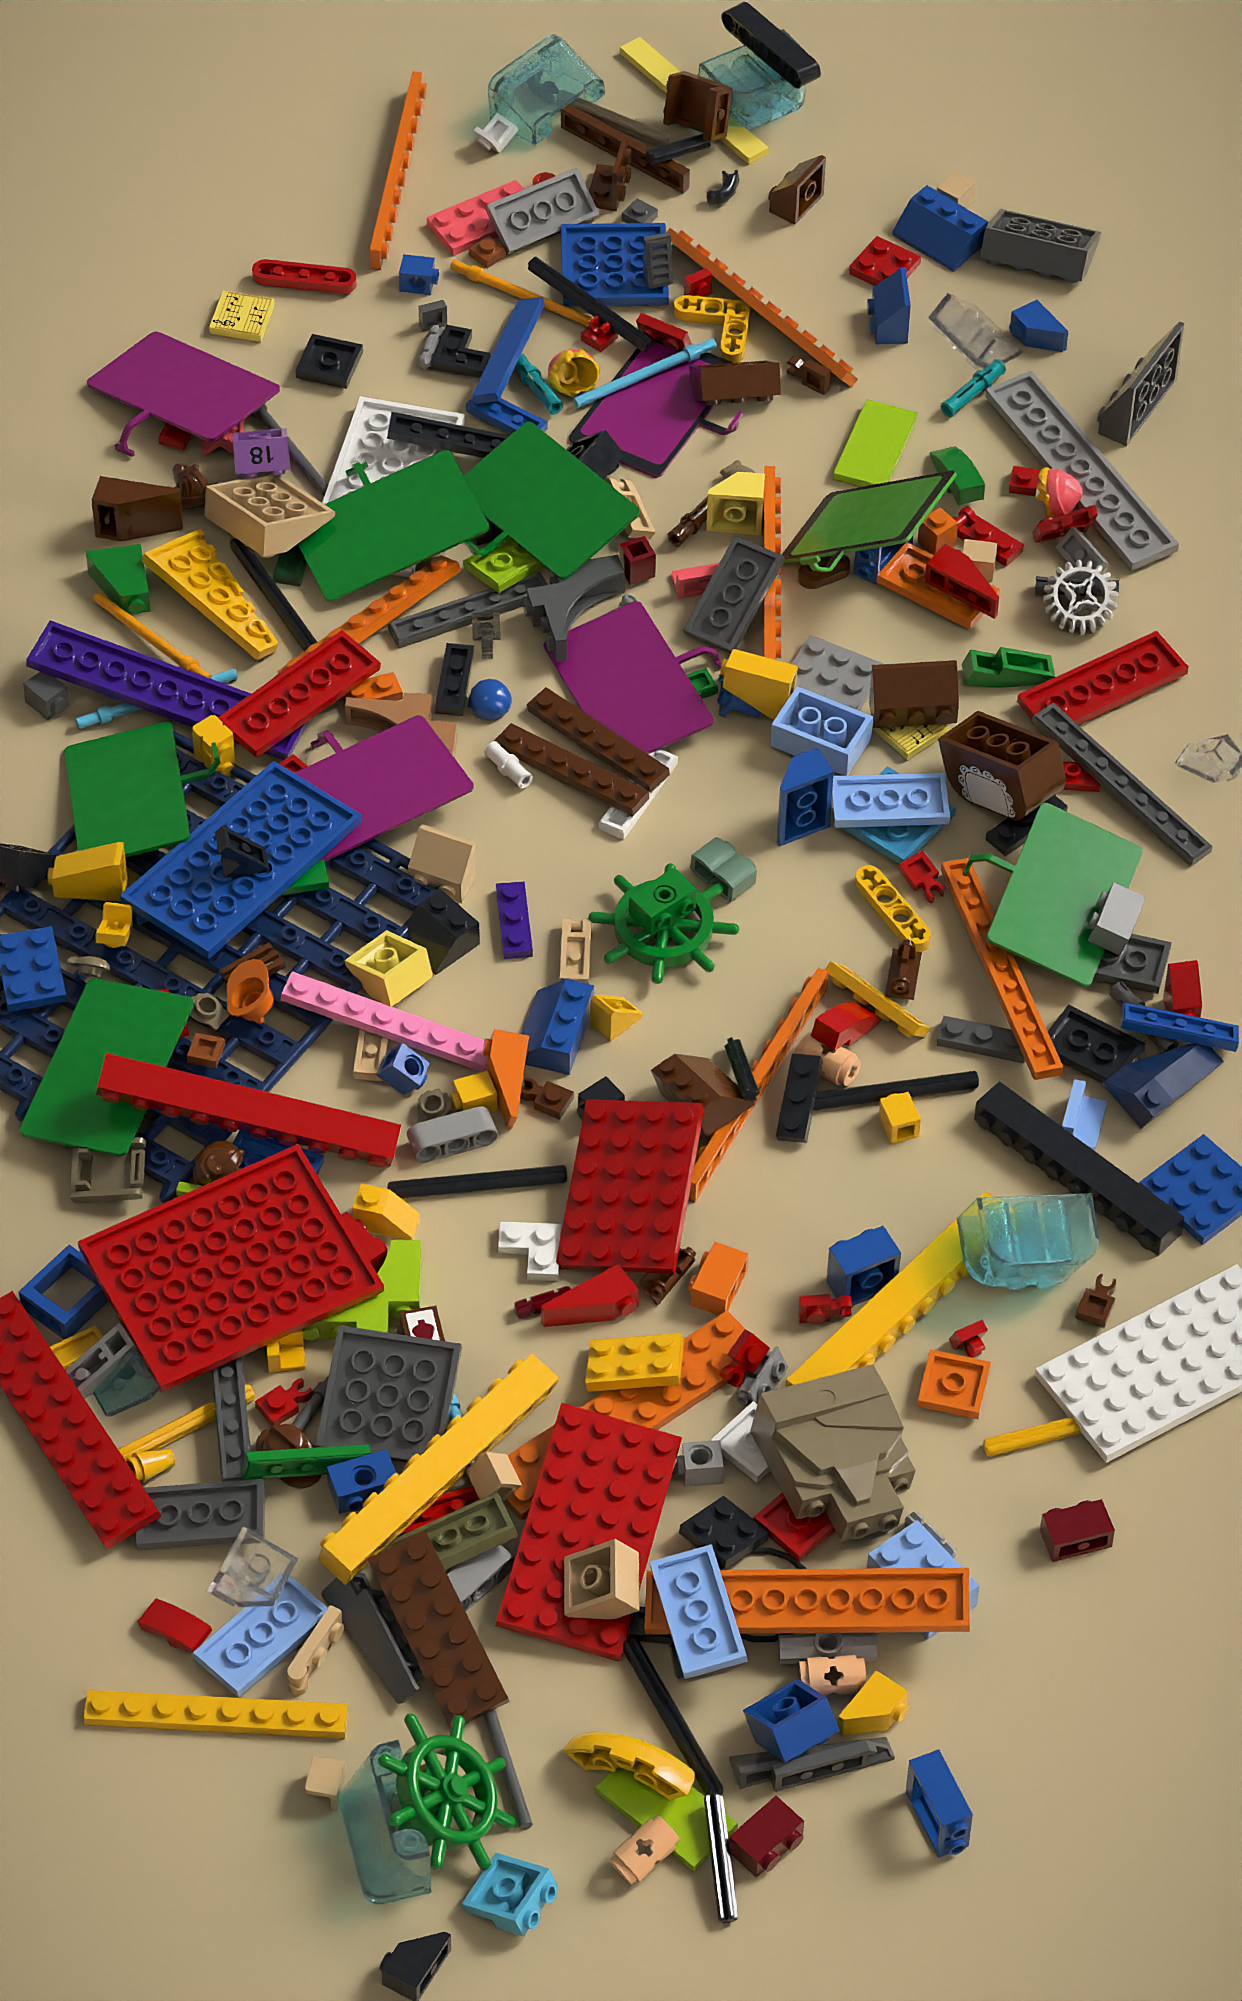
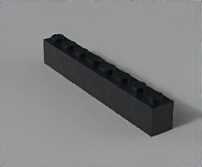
M1000 1081L976 1102L974 1120L982 1129L989 1130L1005 1146L1012 1147L1028 1163L1035 1164L1051 1180L1058 1181L1074 1197L1081 1198L1097 1214L1104 1215L1120 1231L1127 1232L1135 1238L1143 1248L1151 1250L1159 1256L1182 1235L1185 1219L1182 1214Z

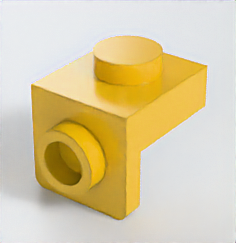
M111 902L104 903L103 919L96 932V943L105 944L111 948L126 945L132 933L133 907L131 905Z

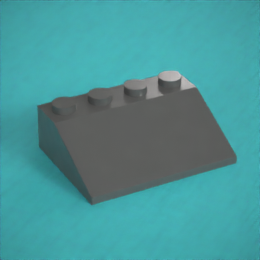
M1000 209L985 228L980 258L987 259L986 262L993 265L1009 264L1015 270L1026 271L1030 269L1037 271V274L1041 276L1051 277L1056 275L1063 277L1062 279L1066 282L1077 283L1082 281L1087 274L1100 240L1101 232Z
M1179 321L1150 349L1144 358L1141 357L1138 360L1134 372L1127 374L1119 391L1115 390L1112 394L1108 406L1101 408L1097 417L1099 422L1098 434L1127 446L1177 380L1184 330L1183 322Z

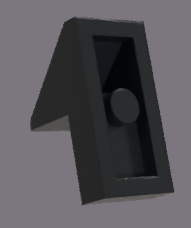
M221 826L215 831L217 849L221 855L225 877L265 873L269 870L265 847L225 826Z

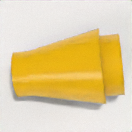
M170 1448L136 1452L132 1454V1457L126 1459L127 1464L141 1483L175 1466V1458Z

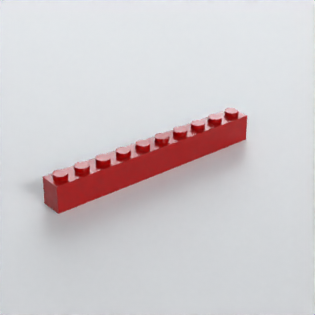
M110 1053L105 1055L96 1095L101 1096V1099L106 1102L119 1103V1101L131 1103V1106L138 1110H149V1108L160 1110L162 1115L177 1118L178 1115L189 1117L190 1121L201 1125H207L210 1122L220 1125L221 1129L229 1132H237L239 1129L249 1132V1135L254 1138H276L283 1145L295 1146L300 1144L308 1146L310 1151L316 1153H326V1151L337 1153L339 1158L354 1161L358 1158L366 1160L367 1164L378 1168H384L385 1165L391 1166L401 1124Z

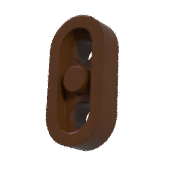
M834 555L820 557L821 560L817 564L819 567H826ZM843 555L833 570L828 572H813L808 564L801 565L798 570V582L807 589H817L842 580L850 573V559Z

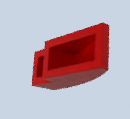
M845 1002L832 1007L815 1019L811 1037L836 1051L843 1044L850 1047L879 1024L882 1018L858 1002Z

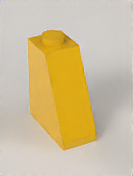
M733 649L729 659L724 658L720 675L724 676V689L772 720H775L795 690L798 666Z
M116 842L56 856L54 868H49L48 885L53 886L54 897L120 902V895L126 890L127 885L124 843Z

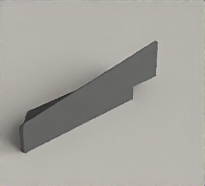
M359 1572L346 1585L336 1577L322 1591V1597L328 1606L332 1605L342 1611V1624L395 1701L398 1704L405 1703L419 1689L417 1682L423 1676V1672L384 1592L371 1589L365 1573Z
M878 1737L815 1745L804 1751L799 1758L783 1762L768 1751L730 1756L729 1762L739 1789L771 1781L774 1791L777 1792L894 1760L895 1756L888 1738Z

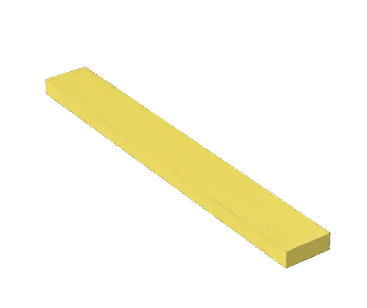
M641 37L620 47V54L662 91L667 93L666 84L669 75L680 72ZM729 114L727 137L719 140L748 165L768 155L769 147Z

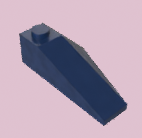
M1191 1043L1124 1065L1102 1084L1142 1129L1224 1061L1212 1047Z

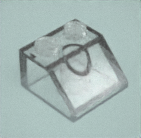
M243 1526L227 1551L206 1591L233 1607L274 1606L299 1558Z

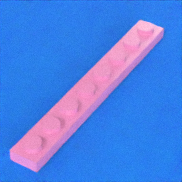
M291 972L281 994V1001L403 1043L474 1070L486 1071L487 1057L482 1056L483 1039L295 972Z

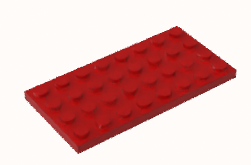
M561 1402L495 1626L614 1661H620L624 1647L623 1643L626 1640L630 1626L631 1614L617 1619L565 1616L564 1557L617 1539L639 1552L640 1590L682 1437Z

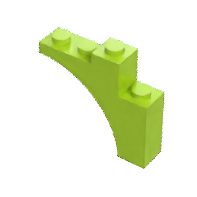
M390 1240L387 1257L377 1273L384 1284V1292L303 1328V1339H336L338 1325L389 1333V1318L400 1319V1312L419 1309L421 1299V1240Z

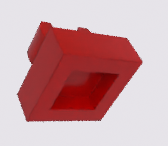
M598 316L589 321L588 327L581 332V341L599 352L604 351L618 339V334L611 329L608 322L603 324L599 321Z
M982 1319L955 1331L949 1338V1341L954 1350L964 1346L967 1355L973 1358L982 1354L981 1351L985 1350L981 1338L988 1329Z

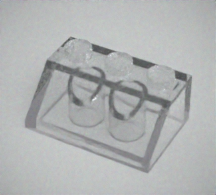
M947 293L928 317L935 324L933 329L941 336L948 337L951 340L949 345L961 354L963 352L967 356L966 362L975 369L987 367L994 359H999L1006 363L1020 356L1023 352L975 304Z

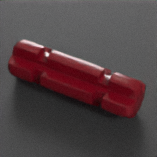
M570 1286L558 1288V1292L551 1290L532 1296L529 1301L526 1298L516 1301L514 1303L515 1313L519 1319L531 1316V1312H534V1314L541 1313V1305L571 1290Z

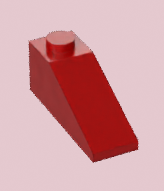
M944 544L926 563L925 583L995 619L998 615L999 605L997 593L969 556L958 549Z
M616 1264L541 1305V1324L544 1327L613 1321L622 1315H629L638 1307L639 1289L621 1266Z

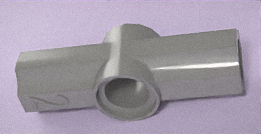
M876 1633L779 1635L780 1665L799 1664V1661H806L810 1657L834 1659L835 1656L856 1655V1658H864L865 1662H877ZM831 1647L833 1650H824L822 1648Z

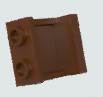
M686 71L669 75L666 84L667 93L663 110V124L667 126L679 124L702 132L703 139L708 141L727 137L733 87Z

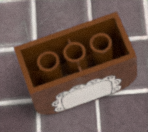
M976 711L938 738L947 778L958 795L971 804L1015 821L1023 819L1065 787L1066 776L1058 741L981 711Z

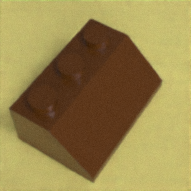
M764 360L689 366L696 399L705 401V405H720L722 399H731V403H746L748 397H757V401H772L774 395H781L779 362Z
M957 661L872 665L869 707L871 716H873V728L957 723L959 709Z
M673 1054L651 1069L661 1095L668 1102L702 1103L704 1114L700 1132L706 1138L755 1105V1102H751L750 1099L745 1101L742 1098L739 1086L708 1058Z

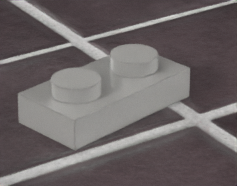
M1072 527L1055 546L1067 562L1071 563L1073 568L1076 567L1077 560H1081L1082 567H1086L1087 562L1092 561L1093 570L1098 565H1101L1103 567L1102 572L1109 566V563L1077 528Z

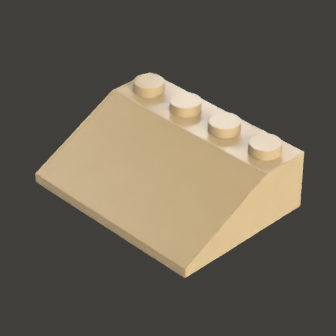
M264 474L257 477L206 486L205 517L215 523L216 526L227 531L231 536L243 542L245 546L259 553L262 557L270 558L278 553L289 551L335 517V511L280 475Z

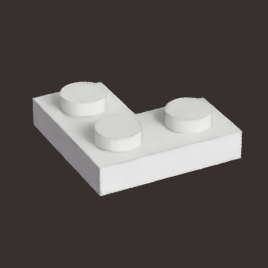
M500 1222L498 1252L499 1254L529 1255L527 1280L558 1281L559 1265L556 1263L561 1236V1224Z

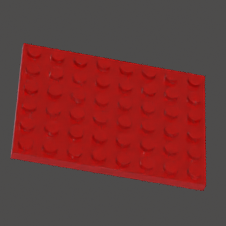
M299 1144L78 1241L79 1250L119 1320L135 1343L138 1353L161 1393L384 1292V1284Z

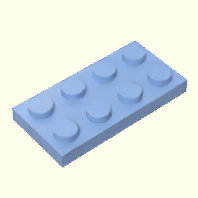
M945 773L833 777L832 806L835 828L941 825L950 823Z
M712 1544L650 1561L651 1571L684 1679L747 1662V1655Z
M286 1572L193 1652L194 1660L239 1698L310 1636L328 1607Z

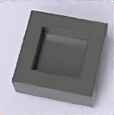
M638 198L622 212V221L626 223H652L658 217L657 208Z
M444 300L418 306L419 326L422 332L428 331L433 325H438L439 327L446 326L447 306Z

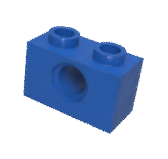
M387 1449L327 1466L328 1486L339 1514L359 1511L363 1508L362 1505L372 1493L380 1494L385 1489L383 1486L386 1481L396 1473ZM361 1483H368V1485H364V1486H363V1485H359V1484H361Z

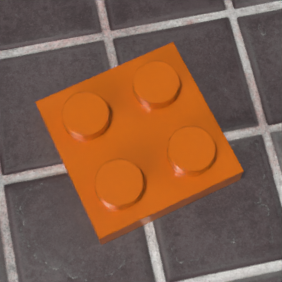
M930 1349L917 1407L979 1419L991 1362Z

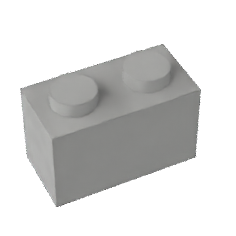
M1113 882L1108 892L1103 890L1097 900L1096 906L1100 909L1098 913H1093L1087 928L1092 930L1087 941L1120 955L1130 939L1145 896Z

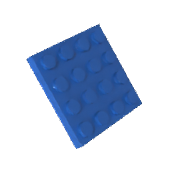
M665 223L561 224L562 275L605 306L669 305L668 285L650 289L643 277L644 237L666 233ZM662 245V246H657V247H652L651 249L660 248V247H663V245ZM563 295L564 306H578Z

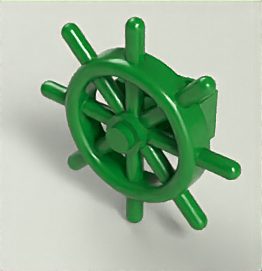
M672 863L665 866L664 874L657 879L646 881L636 886H633L622 875L615 876L614 884L624 893L616 906L615 913L591 912L588 916L592 923L614 925L619 945L604 955V961L612 964L628 954L641 963L653 966L651 980L654 984L662 983L664 967L679 966L692 960L706 972H712L715 965L703 952L709 945L713 933L736 935L740 930L739 926L735 923L714 922L713 910L709 901L723 892L721 884L716 883L700 892ZM693 911L700 918V920L682 919ZM628 926L642 927L643 930L633 935ZM681 931L697 932V934L689 940ZM656 938L655 947L645 944L649 939ZM672 939L679 946L667 948V942Z
M407 1714L404 1722L415 1745L406 1751L401 1761L387 1754H382L378 1757V1764L381 1767L397 1774L396 1788L401 1807L397 1812L389 1816V1824L393 1827L399 1826L398 1832L427 1846L433 1845L430 1865L435 1870L442 1868L446 1849H459L465 1846L469 1847L480 1869H489L491 1861L480 1839L490 1830L494 1822L508 1829L516 1826L515 1817L497 1809L498 1795L493 1774L504 1769L505 1760L497 1757L486 1763L473 1747L462 1741L465 1720L460 1715L453 1717L449 1736L436 1735L427 1738L416 1715ZM436 1754L446 1756L444 1769ZM458 1765L466 1773L462 1777L457 1774ZM471 1786L473 1787L475 1797L467 1794V1789ZM463 1807L475 1812L472 1823ZM452 1816L460 1831L450 1829Z

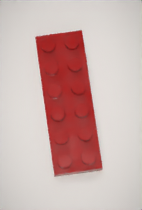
M341 630L220 715L218 719L233 732V739L257 758L378 672L381 662Z
M1154 631L1018 694L1017 703L1031 719L1035 714L1051 703H1054L1079 725L1187 675L1189 666L1160 633Z

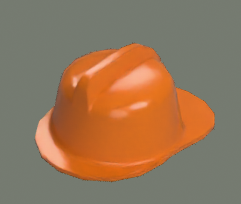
M246 960L232 971L228 979L227 1010L232 1016H240L244 1020L255 1021L258 1024L263 1023L264 1015L269 1012L274 1002L273 994L269 987L267 966L261 960Z

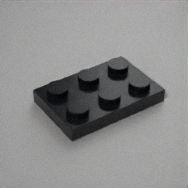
M1069 1004L1048 1031L1061 1063L1100 1083L1106 1081L1124 1065L1136 1062L1145 1051L1146 1043Z

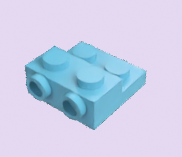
M496 1852L490 1860V1868L482 1872L462 1902V1906L467 1913L492 1920L497 1929L524 1937L528 1929H535L538 1926L540 1911L545 1903H552L556 1898L557 1883L549 1868Z

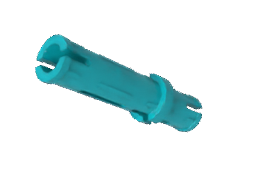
M521 354L514 368L520 375L521 382L525 386H529L551 415L558 414L563 408V402L541 377L540 370L536 366H532L527 357Z
M994 359L982 371H976L969 382L941 403L942 412L948 417H953L956 412L980 392L990 388L992 383L1005 373L1006 366L999 359Z

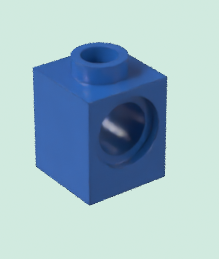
M403 254L399 270V292L431 295L433 285H437L439 280V269H435V258Z
M401 1043L386 1052L376 1076L405 1095L423 1086L427 1079L425 1073L430 1062Z

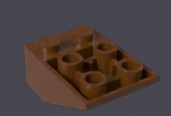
M100 476L92 497L95 537L127 541L183 529L180 489Z

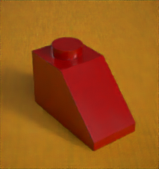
M1197 960L1168 964L1163 994V1003L1166 1011L1201 1018L1202 996Z

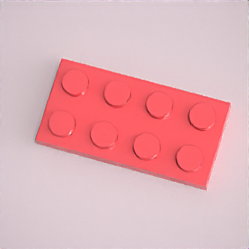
M517 180L511 181L426 217L427 226L448 251L455 256L469 250L471 246L487 235L493 239L497 238V232L485 210V206L524 190V188Z

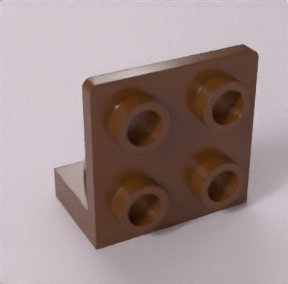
M622 138L614 166L596 165L589 193L599 209L617 211L619 202L625 199L626 186L624 185L625 183L629 184L631 179V168H627V165L630 164L632 149H628V139Z

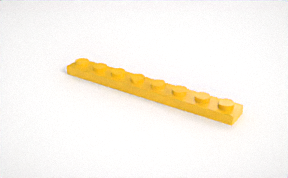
M87 1690L84 1724L345 1739L348 1705L343 1703Z

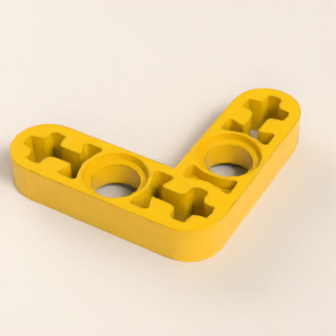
M682 295L675 299L674 316L678 320L724 325L720 349L721 358L733 363L743 360L750 321V306L746 302ZM708 308H715L718 310V312L708 313L705 310ZM732 329L740 330L742 333L738 335H733L729 333V331ZM731 345H736L734 352H730Z

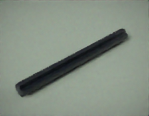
M533 257L528 262L529 271L593 317L598 316L599 321L603 324L608 322L614 332L639 350L646 352L652 346V339L544 261L538 257Z
M237 538L230 541V549L305 652L312 644L318 643L250 547L245 546Z
M976 1071L820 1091L816 1095L814 1110L878 1102L888 1095L909 1092L911 1097L974 1089L979 1086V1077Z
M565 1165L390 1181L387 1184V1189L394 1192L400 1198L565 1183L567 1181V1169Z
M635 1637L626 1640L623 1643V1652L686 1762L694 1771V1776L705 1795L712 1793L722 1795L723 1786L640 1641Z

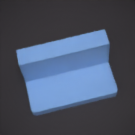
M1074 1079L1062 1127L1095 1150L1107 1102L1084 1096L1086 1082Z

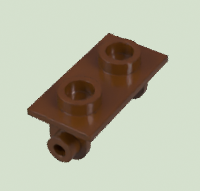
M903 940L899 944L898 949L893 948L885 990L886 996L914 1000L922 952H916L914 942L911 940Z
M680 1248L675 1274L646 1273L639 1282L656 1305L661 1303L695 1262L696 1252L692 1248Z

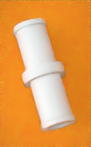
M496 741L487 745L484 755L498 766V771L502 775L511 778L521 789L527 787L532 782L533 775L519 763V759L514 754H509Z

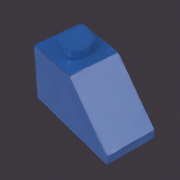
M1038 300L1011 311L1010 332L1024 346L1058 352L1066 351L1068 330Z

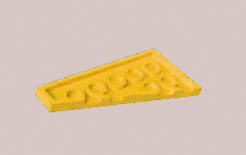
M201 528L144 553L142 562L252 657L259 660L276 652L279 644L265 622L256 617L253 604L246 602L243 598L244 591L225 563L219 562L216 558V550L212 544L208 545L204 540L205 534Z

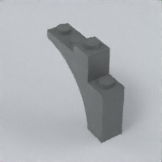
M618 555L589 559L567 579L562 580L554 574V577L549 578L550 585L527 588V600L523 601L525 617L531 618L533 627L541 626L542 633H547V648L549 652L553 651L556 662L567 660V635L576 619L592 605L611 596L625 593L624 570Z

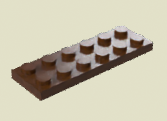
M424 1530L368 1558V1562L450 1729L452 1719L456 1715L462 1716L466 1724L510 1702L426 1531Z

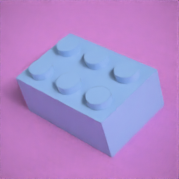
M797 686L772 723L771 747L794 756L818 748L834 772L848 776L872 739L873 716Z
M918 1520L868 1553L867 1568H962ZM970 1576L971 1610L977 1606L979 1585ZM921 1632V1633H922L927 1639H929V1638H931L932 1636H934V1635H935L936 1633H938V1632Z

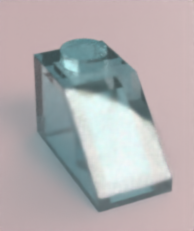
M130 1351L93 1394L104 1414L111 1417L150 1400L160 1389L140 1354Z

